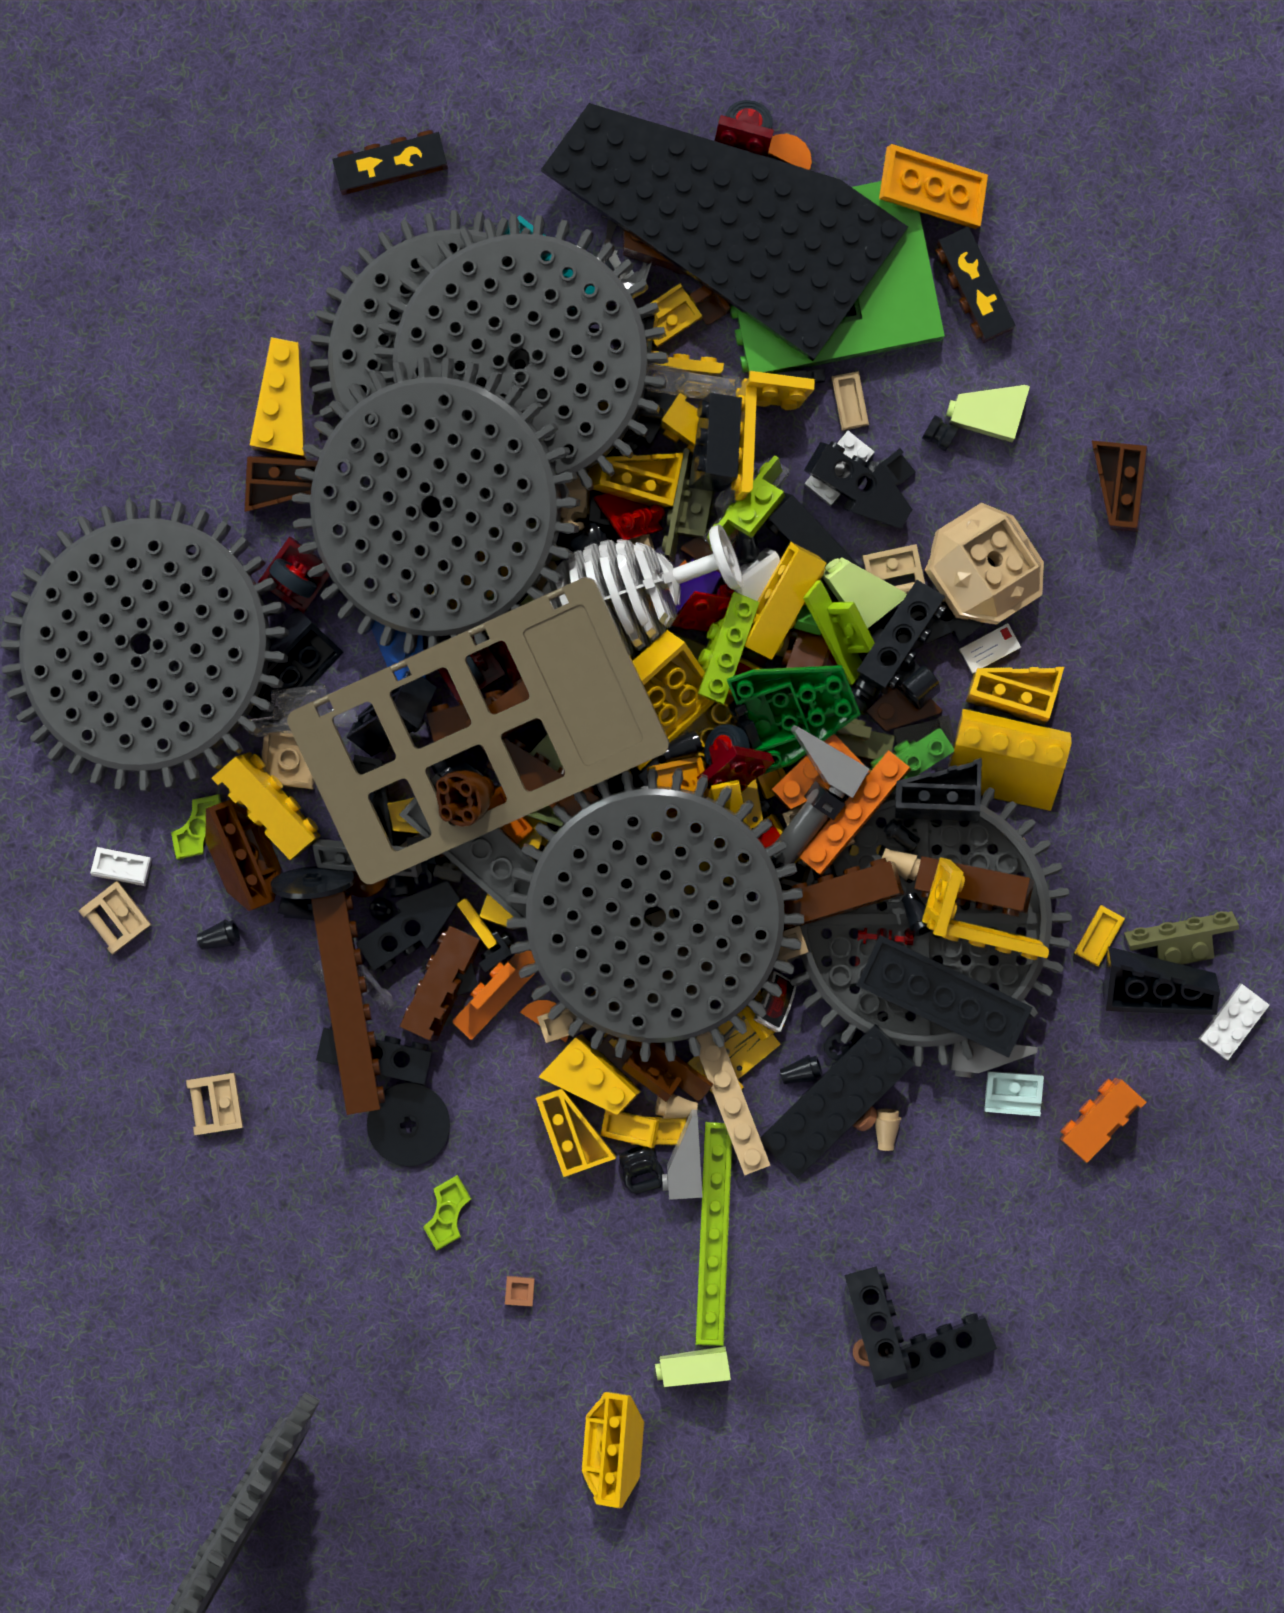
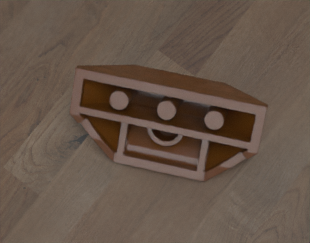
M230 799L206 808L205 842L227 893L248 911L275 901L276 894L271 890V881L281 874L282 869L269 838L265 835L264 826L254 823L247 816V809L237 805V803Z

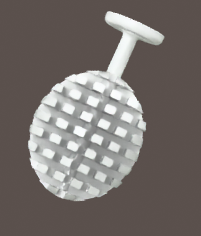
M718 524L709 531L713 554L676 568L673 567L662 553H656L650 546L636 542L635 546L629 540L618 539L616 545L612 540L601 541L599 546L594 543L584 547L585 550L583 552L581 550L574 552L573 557L569 558V561L564 560L556 567L555 571H558L564 577L562 582L554 583L547 580L543 587V592L548 594L583 577L594 579L630 657L637 654L636 651H644L651 645L652 641H655L666 631V627L670 628L678 613L677 603L681 605V583L720 570L726 584L731 589L737 590L743 587V578L733 546L723 527ZM565 594L551 600L554 609L569 603Z

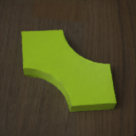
M220 794L192 800V813L189 820L183 827L171 832L176 860L204 854L206 808L222 803Z
M458 1175L434 1188L437 1199L436 1211L433 1218L423 1228L436 1251L461 1237L457 1224L458 1215L461 1208L471 1200V1197Z

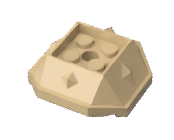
M980 503L935 532L926 573L939 593L945 596V602L956 618L971 619L997 625L1042 596L1044 561L1013 515ZM987 557L993 560L995 567L989 564Z

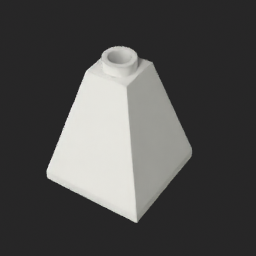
M765 548L752 563L743 564L740 567L743 587L734 591L758 601L780 562L776 551Z

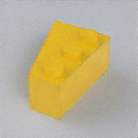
M582 1034L575 1037L539 1076V1078L616 1115L621 1113L641 1092L598 1049L591 1048V1042Z

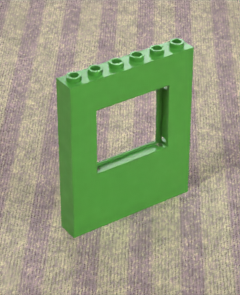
M882 181L852 187L907 225V230L854 303L857 315L845 317L814 361L729 303L732 319L737 318L739 329L734 331L737 346L743 345L745 356H740L743 373L748 372L749 375L750 371L776 374L943 340L945 335L920 212L879 199Z

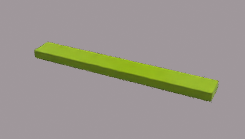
M705 1122L696 1345L723 1346L732 1141L725 1123Z

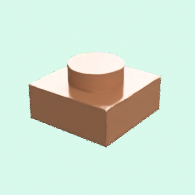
M507 1276L505 1305L533 1306L535 1278Z

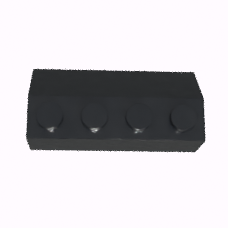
M298 609L280 626L289 630V636L282 639H270V652L279 651L288 656V662L285 663L269 662L266 675L275 676L284 682L282 688H273L263 684L258 696L269 701L274 708L272 712L262 711L257 706H253L248 714L264 729L266 727L273 728L343 653L333 641ZM229 688L225 693L231 697L233 689Z

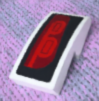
M772 971L768 980L778 984L782 989V994L780 997H776L763 989L761 1003L766 1009V1015L762 1018L755 1014L753 1020L775 1032H781L792 1005L796 986L791 985L790 979Z

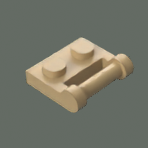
M917 544L862 556L865 570L882 580L914 574L915 582L919 580L925 584ZM915 582L895 587L908 594Z
M119 881L113 883L79 910L82 917L88 918L109 946L107 949L112 955L152 925ZM100 905L123 934L119 939L114 936L95 911Z
M235 1073L186 1080L187 1089L190 1088L195 1119L194 1135L244 1127ZM201 1086H208L214 1124L206 1125Z

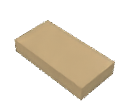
M859 371L832 376L841 430L869 426Z

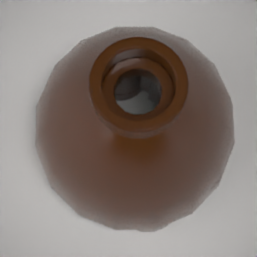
M468 770L451 772L438 779L436 782V798L439 805V815L444 821H450L461 827L474 824L486 814L491 804L492 796L495 792L492 780Z

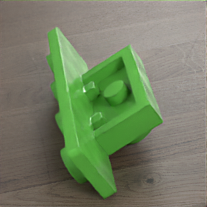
M940 728L918 742L913 740L909 743L908 740H905L893 748L895 750L893 754L911 768L903 779L919 775L954 752L953 746ZM884 755L876 758L874 761L870 763L872 766L869 769L870 772Z

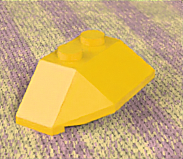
M604 1392L601 1399L586 1415L582 1473L589 1489L594 1495V1501L598 1505L622 1508L640 1478L644 1420L631 1395Z

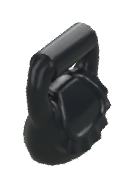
M638 1146L620 1154L619 1161L623 1169L624 1184L631 1193L637 1195L661 1187L664 1171L657 1160V1153L654 1148ZM655 1171L658 1176L632 1184V1178Z

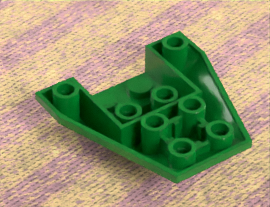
M842 665L753 669L727 678L736 705L744 703L748 710L749 719L754 721L762 743L755 750L771 753L774 759V763L766 769L764 774L790 766L806 754L791 731L793 725L825 741L861 715Z

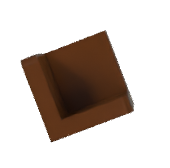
M702 286L690 294L691 300L702 314V319L706 325H710L730 313L731 308L727 301L706 286Z

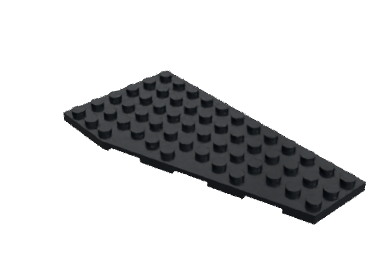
M591 103L586 106L541 168V172L812 361L818 356L908 228L907 225L840 179Z

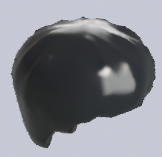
M593 521L582 522L584 524L583 530L572 534L564 533L563 536L565 547L573 553L578 550L583 552L585 550L584 547L593 543L599 546L601 541H613L608 527Z

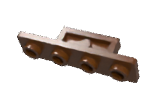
M627 1041L626 1047L632 1051V1054L622 1069L665 1102L671 1097L677 1086L697 1101H700L713 1086L711 1081L675 1055L674 1061H668L665 1055L666 1047L661 1043L650 1044L651 1055L648 1062H644L640 1056L642 1043L639 1041Z

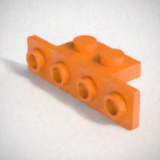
M525 951L515 954L505 965L500 962L489 973L493 978L486 985L481 982L470 993L473 999L452 1021L469 1039H473L533 976L520 978L519 970L523 966L535 962L532 952Z

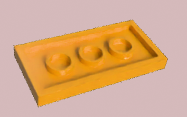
M891 144L886 148L879 199L977 229L981 226L988 175Z

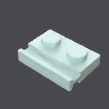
M987 1071L984 1111L1040 1116L1044 1076Z

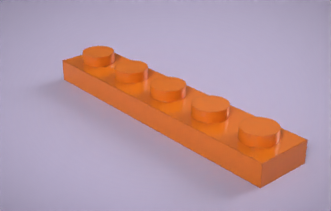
M888 750L862 781L854 797L849 796L844 802L845 806L834 820L830 819L800 854L799 858L822 876L896 788V782L903 780L911 768Z

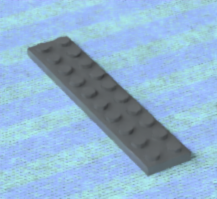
M438 772L431 778L436 793V782L442 778ZM414 797L399 815L422 836L428 838L431 836V829L416 797ZM497 828L443 852L449 860L512 916L526 917V905L511 904L507 902L508 893L513 892L528 894L530 883L517 880L512 876L514 868H523L534 872L537 861L524 855L521 852L522 847L502 829ZM548 895L544 897V902L551 905L554 903V898ZM574 910L569 911L568 917L572 920L577 919L578 913ZM598 925L591 928L594 934L602 932V928ZM555 934L553 940L556 943H560L563 941V936ZM619 940L615 943V946L618 949H624L626 944L624 941ZM579 949L576 952L581 958L587 955L585 949ZM643 955L639 958V961L642 963L645 960ZM602 964L600 969L603 972H609L611 967L609 964Z

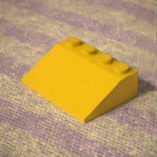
M666 630L633 660L669 739V743L715 703V701L698 695L705 671L686 643L669 630ZM651 760L636 766V768L641 770Z
M962 709L953 744L954 752L951 753L948 767L973 762V760L982 758L981 796L991 787L995 790V799L1008 802L1013 801L1017 804L1051 811L1072 744L1071 733Z

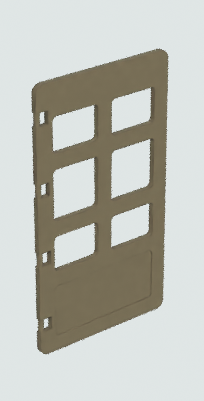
M590 577L576 580L290 712L287 718L288 726L360 879L366 884H374L636 767L664 754L669 748V739L596 581ZM565 594L569 603L554 609L551 600ZM486 630L490 639L476 645L472 636ZM498 641H504L529 692V699L502 712L492 714L466 658L468 655ZM408 666L412 675L398 681L394 672ZM444 667L448 670L471 719V725L427 746L417 748L414 746L393 701L391 692L393 689ZM331 702L334 711L320 716L317 707ZM365 702H370L391 743L396 758L394 761L365 774H359L337 730L334 717ZM539 718L560 759L565 775L535 790L528 791L502 739V734L530 720ZM475 745H482L504 790L507 801L488 810L481 819L470 826L461 827L453 825L450 821L446 822L441 819L439 815L437 793L427 774V768ZM406 779L431 829V836L401 850H394L369 795L371 792L393 782Z

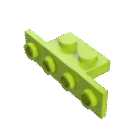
M774 455L769 462L762 465L758 476L753 481V489L747 494L746 498L742 501L737 500L727 508L725 516L718 524L723 527L728 537L735 529H738L752 538L785 498L784 491L772 485L782 473L780 460L777 456ZM708 533L707 539H708V542H709V545H710V548H711L710 539H709V533Z
M817 580L803 599L837 665L843 666L849 684L853 685L858 678L857 669L862 663L858 653H869L875 642L855 603L832 602L822 581Z
M733 592L725 617L711 624L707 632L708 645L706 649L704 648L698 658L699 664L705 671L698 695L722 705L725 703L730 689L727 678L733 677L736 672L760 602Z

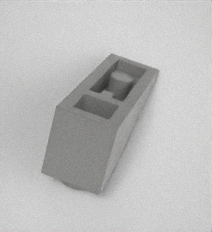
M793 725L791 731L822 780L831 786L828 791L842 799L845 794L853 798L869 768L805 730Z
M969 1039L973 1049V1059L967 1060L963 1055L960 1042L953 1043L949 1069L955 1070V1076L971 1078L972 1073H981L1035 1054L1038 1051V1047L1015 1044L1008 1058Z
M691 1110L667 1164L668 1174H662L663 1191H669V1200L703 1198L697 1110Z

